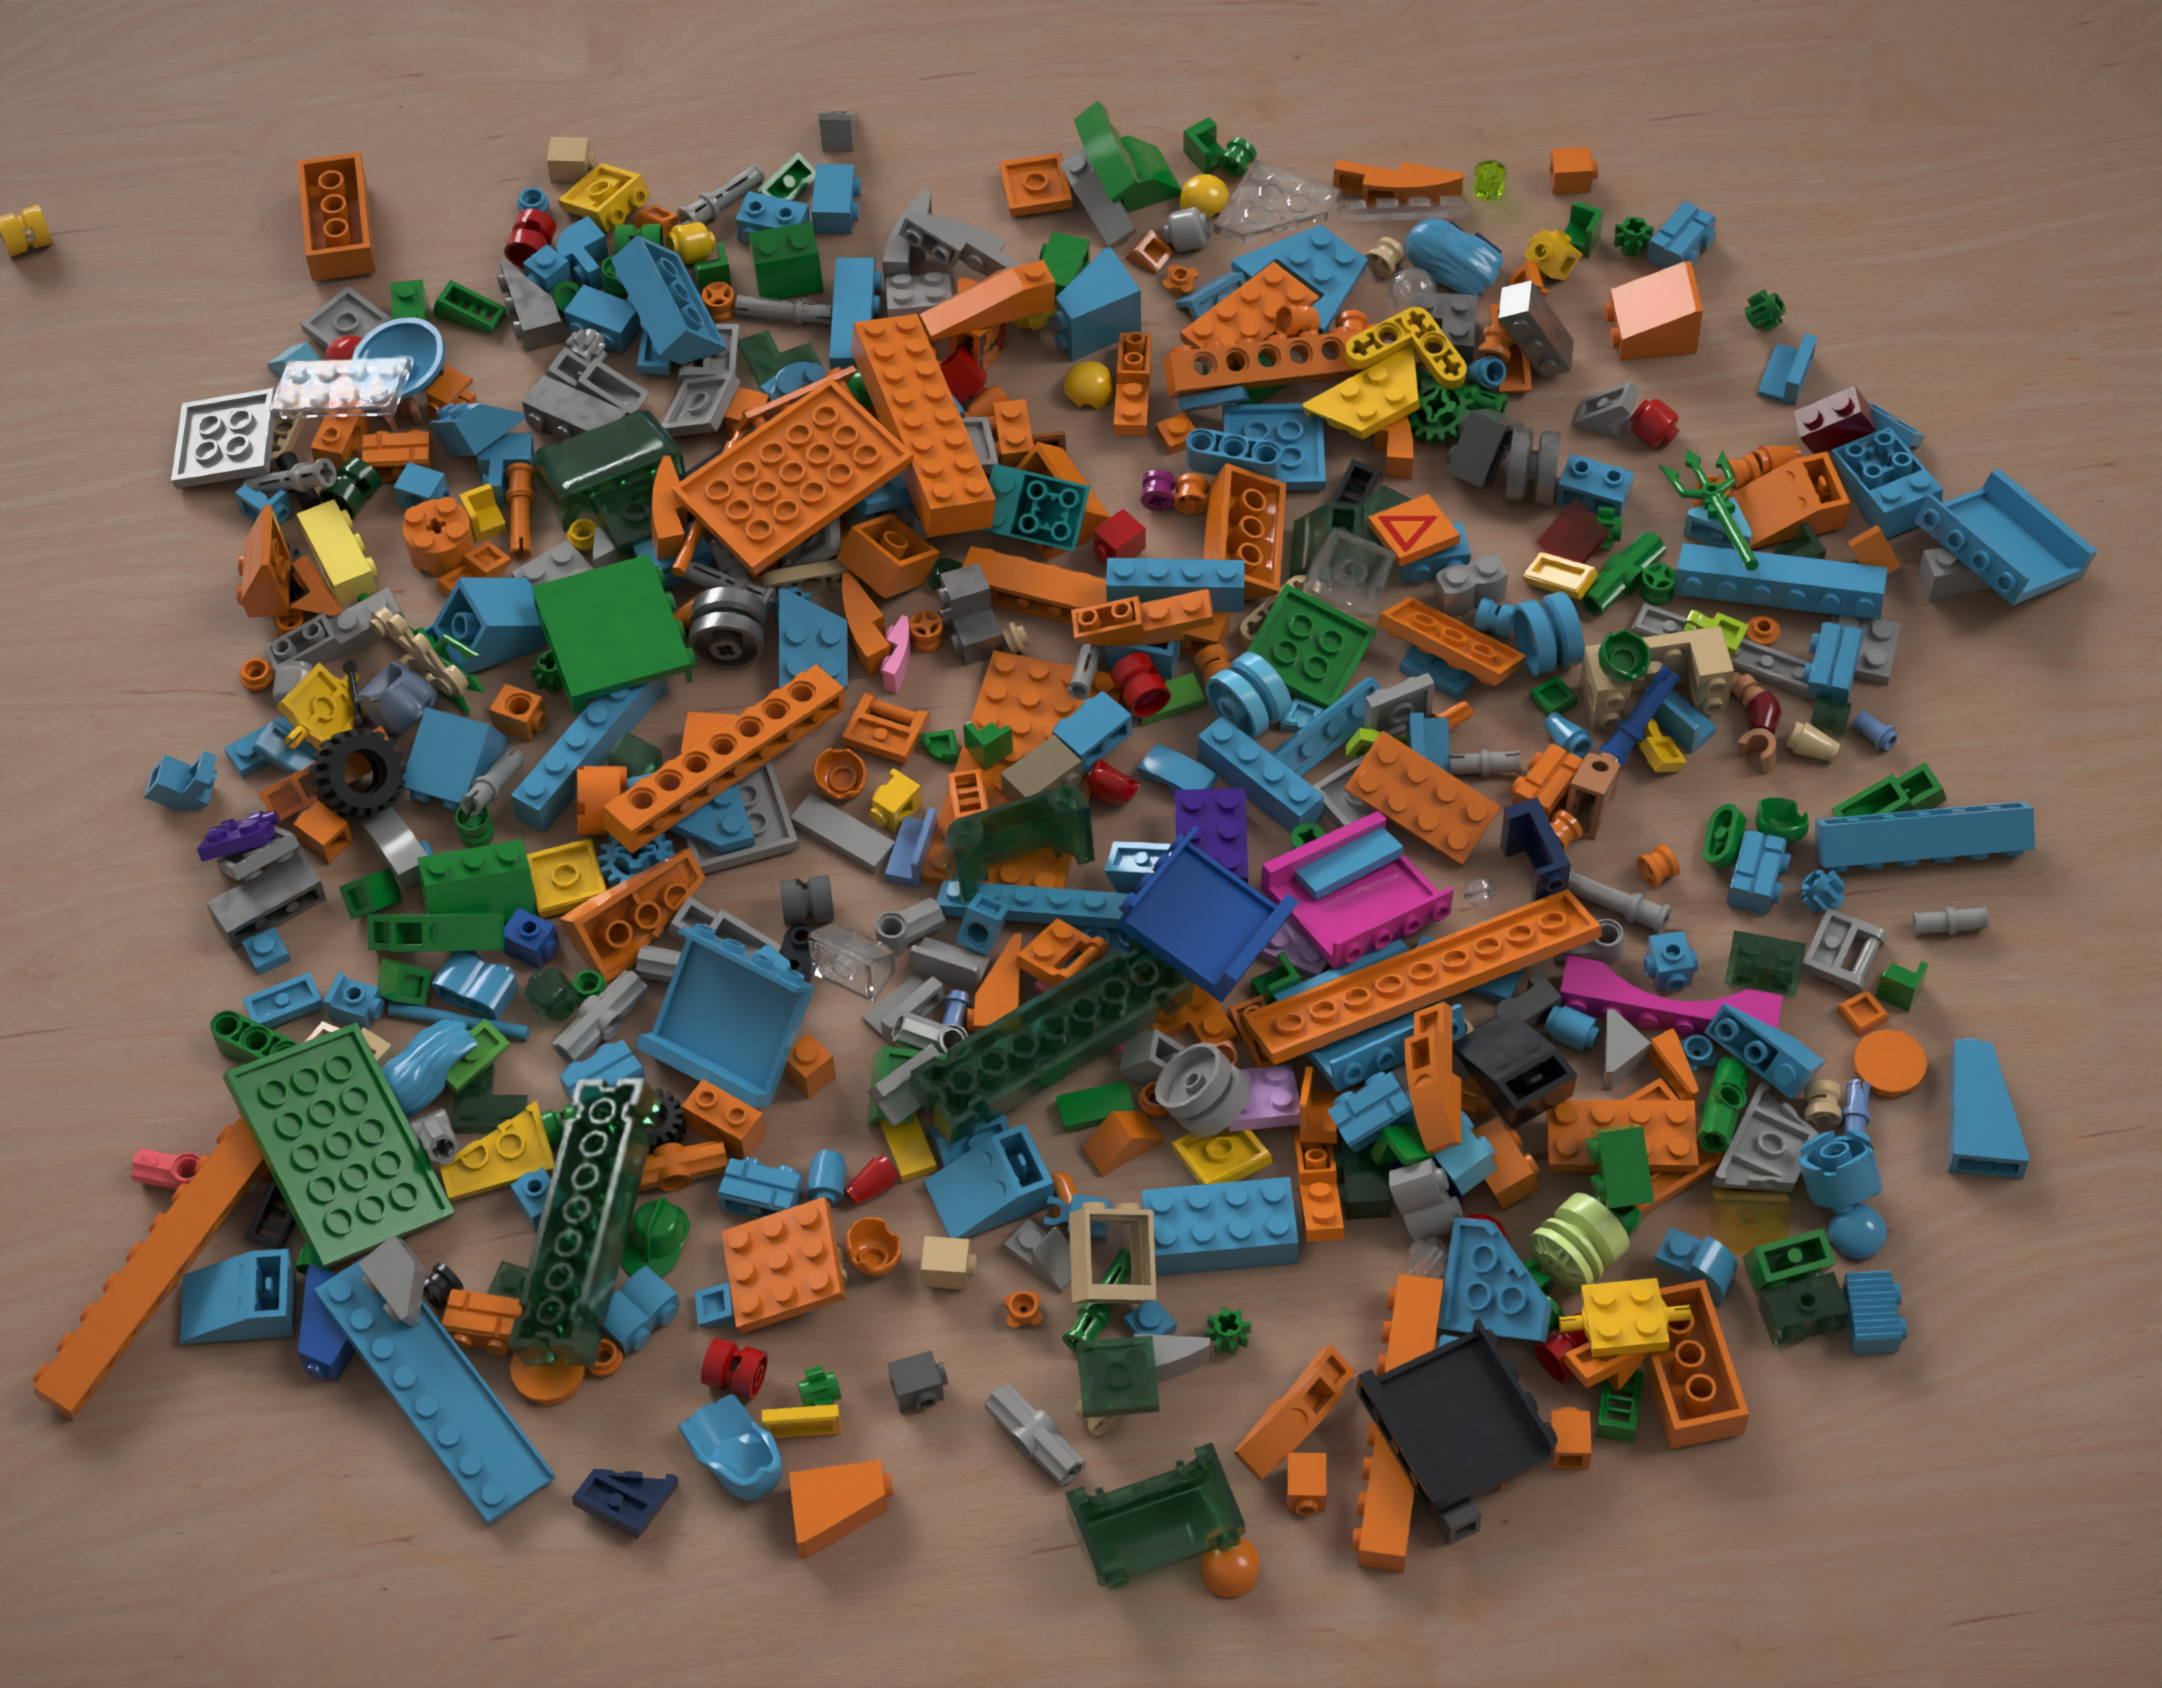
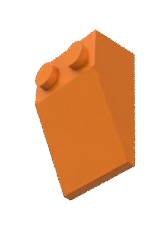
M264 505L244 541V553L238 557V570L240 576H242V585H237V601L239 605H243L248 618L289 616L291 555L271 505Z

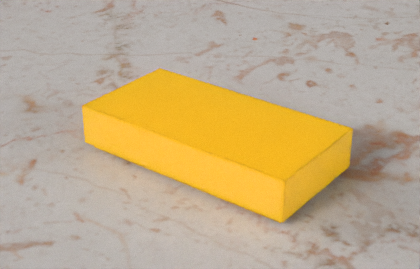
M1543 552L1538 554L1523 574V579L1528 585L1555 593L1562 591L1569 597L1581 600L1598 577L1595 567Z
M913 1112L910 1124L898 1123L896 1126H892L886 1121L878 1122L902 1183L937 1171L936 1162L915 1112Z
M838 1404L762 1410L763 1429L769 1431L774 1439L841 1433Z

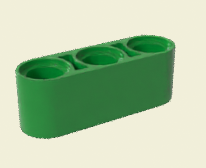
M221 1011L210 1022V1030L219 1052L243 1065L298 1045L294 1040L235 1011ZM234 1031L232 1034L225 1035L228 1032ZM259 1046H264L263 1048H261V1049H259V1050H254L255 1048H257V1047H259Z

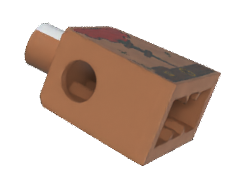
M1589 753L1586 755L1570 784L1565 811L1570 813L1579 822L1583 831L1582 835L1594 840L1614 799L1621 768L1617 758L1610 753H1602L1600 755ZM1596 796L1591 807H1587L1584 803L1585 798Z

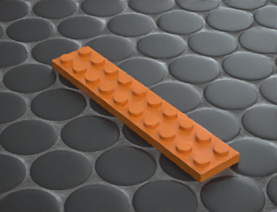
M1566 889L1243 1014L1244 1024L1272 1064L1276 1065L1381 1023L1388 1022L1409 1012L1422 1009L1432 1003L1455 996L1478 985L1486 984L1496 978L1519 971L1542 960L1552 958L1565 951L1583 946L1602 937L1601 926L1570 890Z

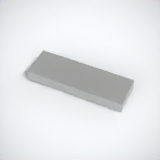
M812 793L807 796L790 816L794 826L874 873L891 855L895 844L893 840Z

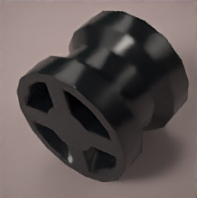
M438 1262L433 1266L432 1273L427 1278L425 1277L423 1296L434 1307L442 1310L447 1306L451 1290H463L464 1286L450 1268Z

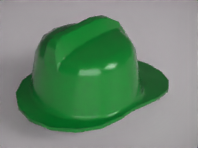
M661 1196L659 1200L646 1202L636 1210L623 1241L620 1254L622 1266L630 1276L646 1265L660 1278H663L672 1271L689 1233L690 1223L687 1214L680 1207L668 1203L667 1199Z

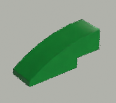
M1924 762L1898 778H1895L1893 774L1833 807L1831 810L1835 817L1926 810L1947 801L1943 787L1927 763Z

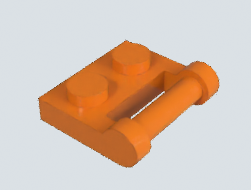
M864 693L842 735L843 745L907 764L920 738V734L925 732L928 727L930 713L922 710L914 712L876 700L875 695ZM875 713L900 722H904L910 724V727L877 716H873L871 714Z
M1057 918L1017 954L1015 965L1061 992H1068L1075 986L1076 979L1096 960H1102L1109 953L1110 947L1103 938H1091ZM1078 951L1082 952L1066 969L1058 970Z

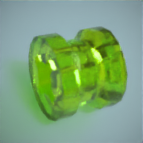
M1491 159L1479 162L1474 171V193L1483 200H1496L1500 198L1505 190V166Z

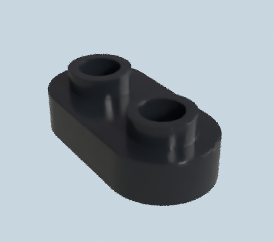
M798 924L791 927L784 936L780 954L790 961L791 967H797L798 970L796 971L805 976L804 981L809 984L821 946L817 930L807 924ZM799 938H807L805 941H797Z

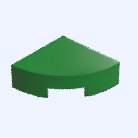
M954 729L920 734L921 745L931 758L946 764H957L959 753Z

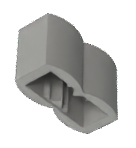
M1499 555L1482 556L1474 559L1468 565L1446 567L1436 574L1434 600L1439 610L1450 617L1462 616L1470 612L1474 607L1478 608L1482 597L1492 599L1495 604H1498L1506 598L1508 572Z
M1431 1158L1389 1171V1187L1393 1199L1403 1215L1407 1229L1416 1244L1452 1233L1454 1217L1462 1218V1210L1457 1197H1450L1447 1191L1449 1189V1182L1443 1168L1437 1169Z

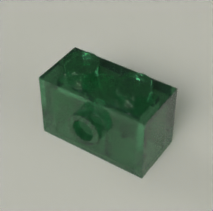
M1834 1272L1763 1289L1758 1304V1309L1773 1346L1784 1343L1786 1345H1796L1807 1337L1819 1334L1822 1336L1834 1335L1845 1328L1849 1315V1308Z

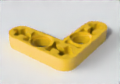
M1421 307L1408 308L1353 336L1346 343L1345 360L1347 364L1355 369L1367 368L1412 345L1416 354L1441 386L1447 389H1456L1463 385L1466 378L1467 366L1465 361L1429 312ZM1413 320L1415 323L1422 322L1421 330L1416 324L1410 326V321ZM1390 332L1396 336L1397 340L1390 344L1384 343L1379 339V335ZM1435 342L1441 345L1443 350L1433 354L1429 353L1424 346L1427 343ZM1354 349H1358L1360 352L1366 350V354L1364 356L1361 353L1354 354ZM1446 366L1451 372L1457 370V376H1454L1452 373L1445 374Z

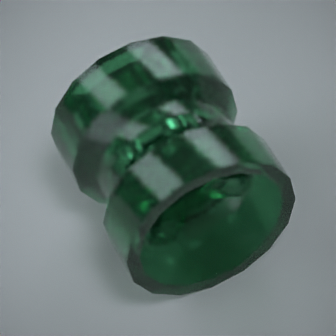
M1818 695L1810 724L1820 731L1827 729L1831 730L1833 735L1844 737L1852 703L1845 701L1834 703L1830 702L1828 697Z

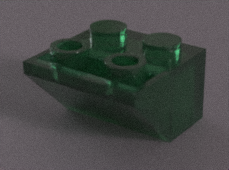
M1328 502L1294 520L1289 579L1297 575H1305L1313 580L1357 583L1362 504Z

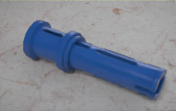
M1662 665L1660 671L1626 720L1623 718L1621 721L1618 720L1616 723L1618 728L1607 744H1602L1599 749L1614 755L1618 762L1625 766L1627 764L1626 757L1638 741L1642 742L1645 738L1643 737L1645 733L1642 731L1681 677Z

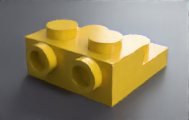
M599 163L557 201L563 211L582 216L583 218L589 216L601 231L608 232L614 229L616 225H622L630 212L644 206L650 193L641 174Z

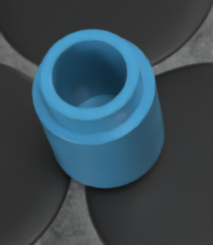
M1555 1005L1547 1018L1544 1032L1550 1034L1552 1040L1583 1053L1587 1047L1594 1048L1601 1029L1596 1027L1597 1019L1570 1007L1564 1006L1561 1008Z
M821 1150L815 1154V1158L810 1162L806 1196L809 1200L812 1201L825 1197L830 1203V1207L843 1200L847 1165L841 1153L833 1150Z

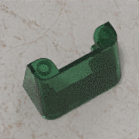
M636 410L629 416L553 445L542 446L532 458L535 476L564 532L569 530L571 524L577 520V517L583 510H586L587 513L593 512V501L650 479L654 484L663 456L670 455L678 477L685 473L684 457L678 445L653 412L646 410Z
M1064 785L953 821L949 825L942 855L944 866L960 902L971 901L977 894L978 883L981 880L982 882L989 880L986 866L1050 846L1055 858L1062 857V853L1070 854L1076 858L1078 866L1095 861L1090 805L1081 789L1072 785Z
M1213 1443L1194 1448L1196 1458L1186 1466L1183 1460L1175 1462V1470L1107 1493H1104L1103 1487L1095 1489V1496H1089L1084 1486L1066 1492V1516L1099 1586H1107L1110 1590L1118 1589L1128 1584L1130 1579L1216 1549L1221 1552L1228 1551L1240 1544V1538L1245 1534L1246 1525Z

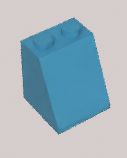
M1111 247L1105 248L1056 297L1054 320L1057 325V333L1054 334L1060 351H1066L1072 362L1118 343L1120 333H1141V290Z
M458 578L432 625L439 639L447 633L481 654L463 659L461 652L448 644L446 651L451 660L467 674L539 651L546 642L534 607L532 586L527 578Z
M425 707L406 766L407 773H404L402 780H406L404 789L411 792L409 798L429 804L432 798L442 801V808L456 812L460 807L461 799L471 790L474 780L484 776L502 756L509 738L491 725Z

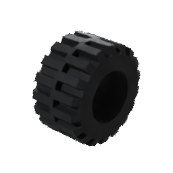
M356 728L336 733L331 736V739L324 740L320 744L322 749L315 751L312 757L317 761L315 765H310L309 773H315V780L310 781L311 787L318 788L319 793L315 795L319 801H326L327 804L325 806L332 811H338L337 815L356 818L378 814L379 811H384L391 807L390 802L398 800L401 794L397 791L405 786L406 780L401 779V774L407 773L406 765L400 766L399 762L400 759L404 758L402 752H395L393 748L397 744L392 739L385 740L386 734L380 731L372 732V729ZM354 752L363 755L369 761L373 770L372 783L368 790L362 794L350 789L343 776L344 763L347 757Z

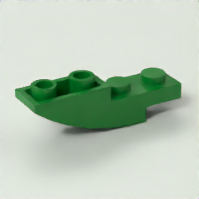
M504 913L367 915L368 950L427 952L505 949Z

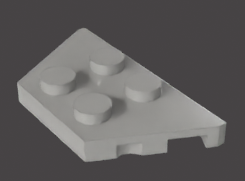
M1761 1080L1731 1141L1730 1147L1715 1174L1712 1185L1727 1188L1792 1192L1801 1172L1798 1157L1801 1158L1802 1156L1800 1149L1807 1141L1816 1137L1818 1132L1807 1121L1799 1118L1797 1112L1787 1102L1781 1105L1769 1093L1771 1086Z

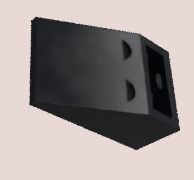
M1511 1010L1452 1042L1453 1052L1511 1130L1573 1096L1578 1076L1557 1047Z

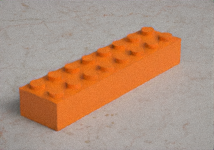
M910 314L854 322L851 352L879 421L914 454L911 466L901 472V475L927 538L992 528L996 498L918 315Z

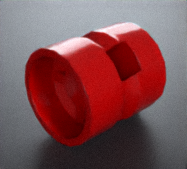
M530 208L520 211L504 249L506 258L515 266L524 269L523 262L546 244L548 246L551 245L557 230L553 218L537 209Z
M1144 652L1129 654L1113 666L1110 677L1118 691L1123 693V700L1134 717L1146 718L1152 716L1168 704L1171 699V692L1161 675H1158V670L1148 654Z
M1575 1313V1314L1572 1315V1316H1578V1315H1582V1314H1581V1313ZM1583 1330L1563 1333L1552 1331L1547 1335V1342H1537L1534 1350L1546 1372L1556 1381L1565 1384L1575 1377L1572 1371L1565 1365V1353L1589 1342Z
M715 1337L709 1345L703 1361L701 1384L721 1390L730 1386L731 1393L754 1399L764 1381L768 1365V1353L748 1346L739 1350L737 1343Z

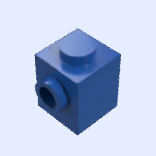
M520 908L516 910L504 928V954L539 970L542 969L548 959L554 958L559 949L555 924Z

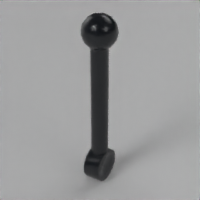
M348 660L343 664L342 668L349 679L355 714L353 725L356 728H363L366 725V719L362 716L360 705L355 703L354 698L358 694L355 672L358 666L355 661Z

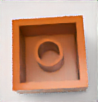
M889 513L852 526L837 559L847 567L850 573L866 582L873 592L886 599L925 584L940 551L896 515Z

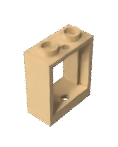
M1087 1202L1082 1204L1083 1209L1069 1213L1072 1303L1144 1304L1157 1300L1153 1210L1139 1209V1203L1117 1204V1209H1105L1104 1202ZM1090 1223H1121L1130 1225L1132 1285L1092 1284Z

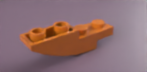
M1337 160L1334 167L1333 190L1361 195L1362 206L1390 209L1432 207L1462 198L1464 173L1402 162L1400 170L1397 171Z
M1131 332L1120 333L1113 424L1114 435L1147 436L1152 333Z
M1208 589L1141 603L1139 597L1134 596L1071 610L1075 641L1092 645L1137 646L1183 640V631L1215 624L1212 599Z
M382 725L372 730V732L380 731L386 734ZM387 734L384 737L385 740H389ZM356 752L351 753L347 757L343 766V776L347 785L373 771L369 761L363 755ZM310 765L258 793L267 811H276L280 821L319 801L315 796L319 793L318 788L311 787L310 781L315 780V773H309Z
M1441 1002L1414 1013V1036L1405 1039V1063L1411 1103L1426 1152L1429 1154L1461 1144V1078L1452 1073V1007L1445 1002Z
M1300 1129L1293 1130L1298 1192L1307 1242L1344 1240V1224L1337 1187V1171L1332 1143L1300 1142Z
M1332 1344L1322 1347L1284 1397L1275 1400L1233 1452L1258 1481L1277 1467L1287 1457V1453H1291L1317 1427L1344 1395L1341 1390L1356 1371Z

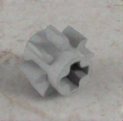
M580 329L578 333L573 332L565 343L570 347L569 350L590 363L594 358L603 362L608 355L603 351L606 347L605 339L593 329H586L585 331Z

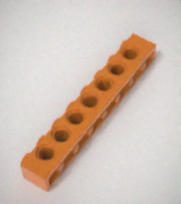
M1379 323L1367 324L1362 326V330L1350 331V327H1338L1330 330L1329 334L1320 335L1317 330L1305 331L1295 338H1287L1286 334L1269 336L1267 341L1255 342V338H1244L1235 341V345L1223 346V342L1217 341L1207 343L1201 349H1191L1190 345L1174 347L1171 349L1172 352H1169L1163 359L1169 399L1236 386L1253 389L1353 377L1367 368L1355 369L1347 364L1345 360L1346 343L1353 336ZM1414 323L1421 330L1422 323ZM1390 332L1379 335V339L1384 343L1385 340L1393 342L1397 340L1396 336ZM1426 344L1424 347L1428 351V345ZM1321 348H1330L1334 353V360L1326 359L1322 354ZM1290 351L1300 353L1303 363L1298 364L1292 361ZM1414 351L1415 366L1421 369L1425 364ZM1258 355H1266L1271 361V367L1262 366L1258 361ZM1226 359H1235L1239 364L1240 370H1230L1226 364ZM1194 362L1203 363L1207 367L1208 374L1201 375L1197 373L1194 368Z
M817 664L805 672H800L792 681L780 689L773 690L756 705L746 708L740 716L728 724L719 726L713 734L701 742H695L686 752L674 760H668L659 770L647 778H641L632 788L620 796L611 798L603 806L604 829L627 850L634 853L844 711V687Z

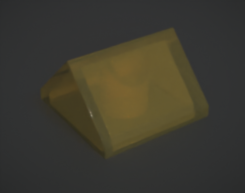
M1710 1184L1711 1237L1728 1248L1732 1254H1747L1756 1246L1788 1238L1790 1199L1787 1192L1716 1187Z

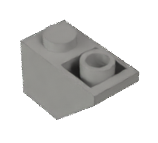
M393 1234L358 1263L365 1272L361 1279L373 1294L381 1293L387 1301L383 1308L397 1324L403 1321L409 1326L414 1327L419 1323L426 1269L408 1245Z

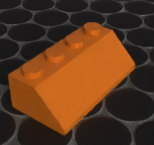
M1226 463L1209 484L1203 559L1245 560L1244 600L1277 595L1280 590L1286 483Z

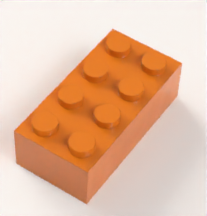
M355 152L298 160L297 168L305 253L312 282L376 273L367 180L361 153Z
M1705 1279L1659 1288L1661 1298L1667 1307L1689 1304L1691 1310V1321L1668 1322L1669 1350L1650 1352L1643 1360L1670 1449L1744 1434L1749 1411Z

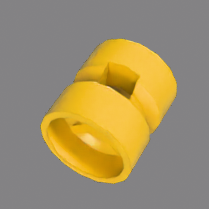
M39 204L21 209V213L18 216L12 212L0 216V233L9 257L27 252L28 246L31 245L37 249L53 243ZM23 228H31L26 233L23 232Z

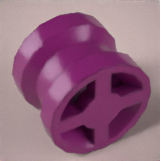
M1164 470L1146 472L1142 478V487L1144 489L1141 493L1142 505L1153 511H1164L1172 507L1174 503V494L1172 492L1175 487L1174 476Z

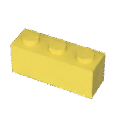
M333 499L297 514L302 534L331 591L341 605L357 599L361 593L369 594L377 591L373 578L378 576L376 566L371 557H364L365 546L359 533L352 534L350 529L353 528V524L346 509L340 511L336 501Z

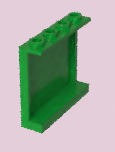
M650 554L532 586L534 607L573 715L582 713L586 709V700L680 673H684L687 683L693 682L692 668L697 666L691 647L686 648L683 640L686 639L684 626L681 620L675 621L673 613L676 612L673 597L670 592H664L662 586L665 585V578L660 565L654 566Z

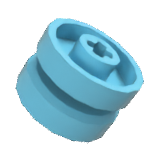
M1253 652L1243 653L1231 662L1228 669H1221L1205 683V692L1218 718L1224 716L1253 740L1269 728V724H1276L1292 711L1290 694L1282 678L1266 660Z

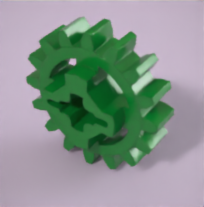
M1433 376L1432 383L1429 385L1423 380L1420 381L1422 388L1418 391L1420 408L1407 415L1411 433H1415L1419 442H1422L1427 437V441L1432 447L1437 440H1440L1443 446H1447L1448 438L1451 437L1458 442L1461 420L1465 414L1470 413V410L1476 409L1475 402L1471 399L1473 396L1469 388L1464 389L1462 385L1456 389H1447L1441 386ZM1452 396L1460 401V406H1457V403L1452 400ZM1419 416H1422L1427 421V426L1420 422Z

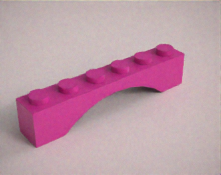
M1567 955L1560 995L1562 996L1561 1008L1567 1006L1588 1016L1602 1018L1603 1020H1606L1607 1009H1615L1630 1024L1638 1025L1643 1029L1668 1031L1673 1028L1677 1035H1704L1714 1042L1716 1041L1704 1031L1722 1004L1726 1003L1777 1029L1783 995L1745 989L1734 995L1709 1001L1670 1000L1649 994L1632 986L1616 975L1602 961Z

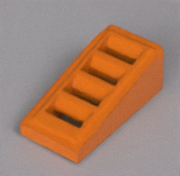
M982 769L947 774L957 837L959 839L990 835L992 828ZM977 785L976 787H970V788H964V789H958V790L956 789V788H959V787Z
M1672 1028L1651 1039L1648 1061L1679 1100H1695L1696 1107L1699 1089L1677 1033Z

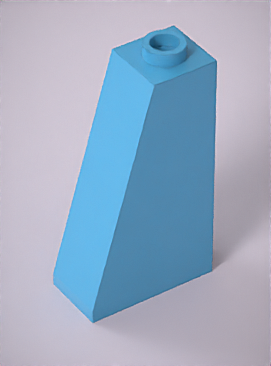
M1975 1038L1955 1039L1950 1055L1948 1172L2023 1179L2029 1162V1154L1993 1043L1982 1042Z

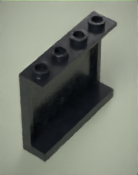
M1480 1319L1474 1321L1472 1332L1377 1377L1372 1369L1358 1375L1356 1393L1431 1519L1552 1461L1556 1444L1558 1443L1553 1427L1548 1422L1543 1423L1537 1413L1538 1405L1531 1392H1524L1519 1384V1375L1514 1364L1509 1359L1505 1361L1500 1353V1345L1495 1333L1491 1329L1486 1330Z

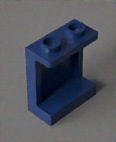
M1538 797L1504 807L1500 847L1505 857L1526 852L1535 870L1531 903L1568 889L1571 864Z

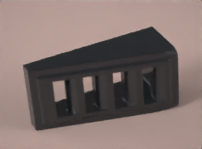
M1352 459L1324 514V518L1355 530L1383 480L1382 471ZM1356 478L1368 483L1367 487L1353 482ZM1351 488L1363 493V495L1360 497L1347 491ZM1343 498L1358 503L1357 507L1342 502ZM1337 508L1353 513L1351 519L1335 513Z
M273 1176L245 1238L275 1250L282 1249L296 1221L289 1208L287 1211L274 1207L277 1201L284 1204L286 1202ZM269 1214L283 1218L282 1224L267 1220ZM264 1226L278 1233L273 1238L259 1232Z

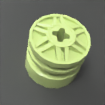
M1575 1193L1555 1211L1554 1218L1545 1220L1541 1227L1529 1236L1528 1245L1534 1259L1546 1274L1550 1275L1564 1289L1572 1293L1581 1294V1285L1593 1284V1282L1599 1280L1603 1276L1604 1269L1612 1267L1629 1251L1630 1242L1620 1221L1607 1207L1587 1194Z

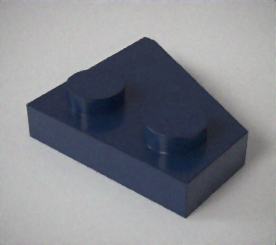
M593 1469L572 1496L573 1505L638 1539L677 1488L678 1477L673 1474H666L665 1479L643 1478V1472L626 1471L624 1473H617L613 1470Z

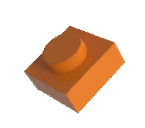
M1186 412L1156 423V433L1170 455L1186 449V437L1191 431L1196 429Z

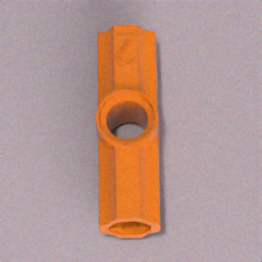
M723 1139L684 1147L679 1143H667L657 1147L652 1155L614 1163L621 1196L658 1187L663 1191H678L687 1187L691 1180L725 1173L728 1166Z

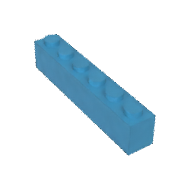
M1682 543L1677 567L1675 595L1881 620L1888 567L1752 551L1759 564L1755 570L1748 571L1735 549Z
M666 678L595 697L511 794L516 818L544 834L577 796V766H602L667 691Z
M2025 801L1815 819L1816 861L1824 868H1827V871L1844 872L1849 870V866L1862 865L1865 869H1878L1884 867L1886 862H1897L1901 866H1912L1919 864L1920 859H1932L1933 862L1947 863L1954 861V856L1967 855L1968 859L1973 860L1989 858V853L2002 852L2003 856L2024 855V850L2035 849L2034 808Z

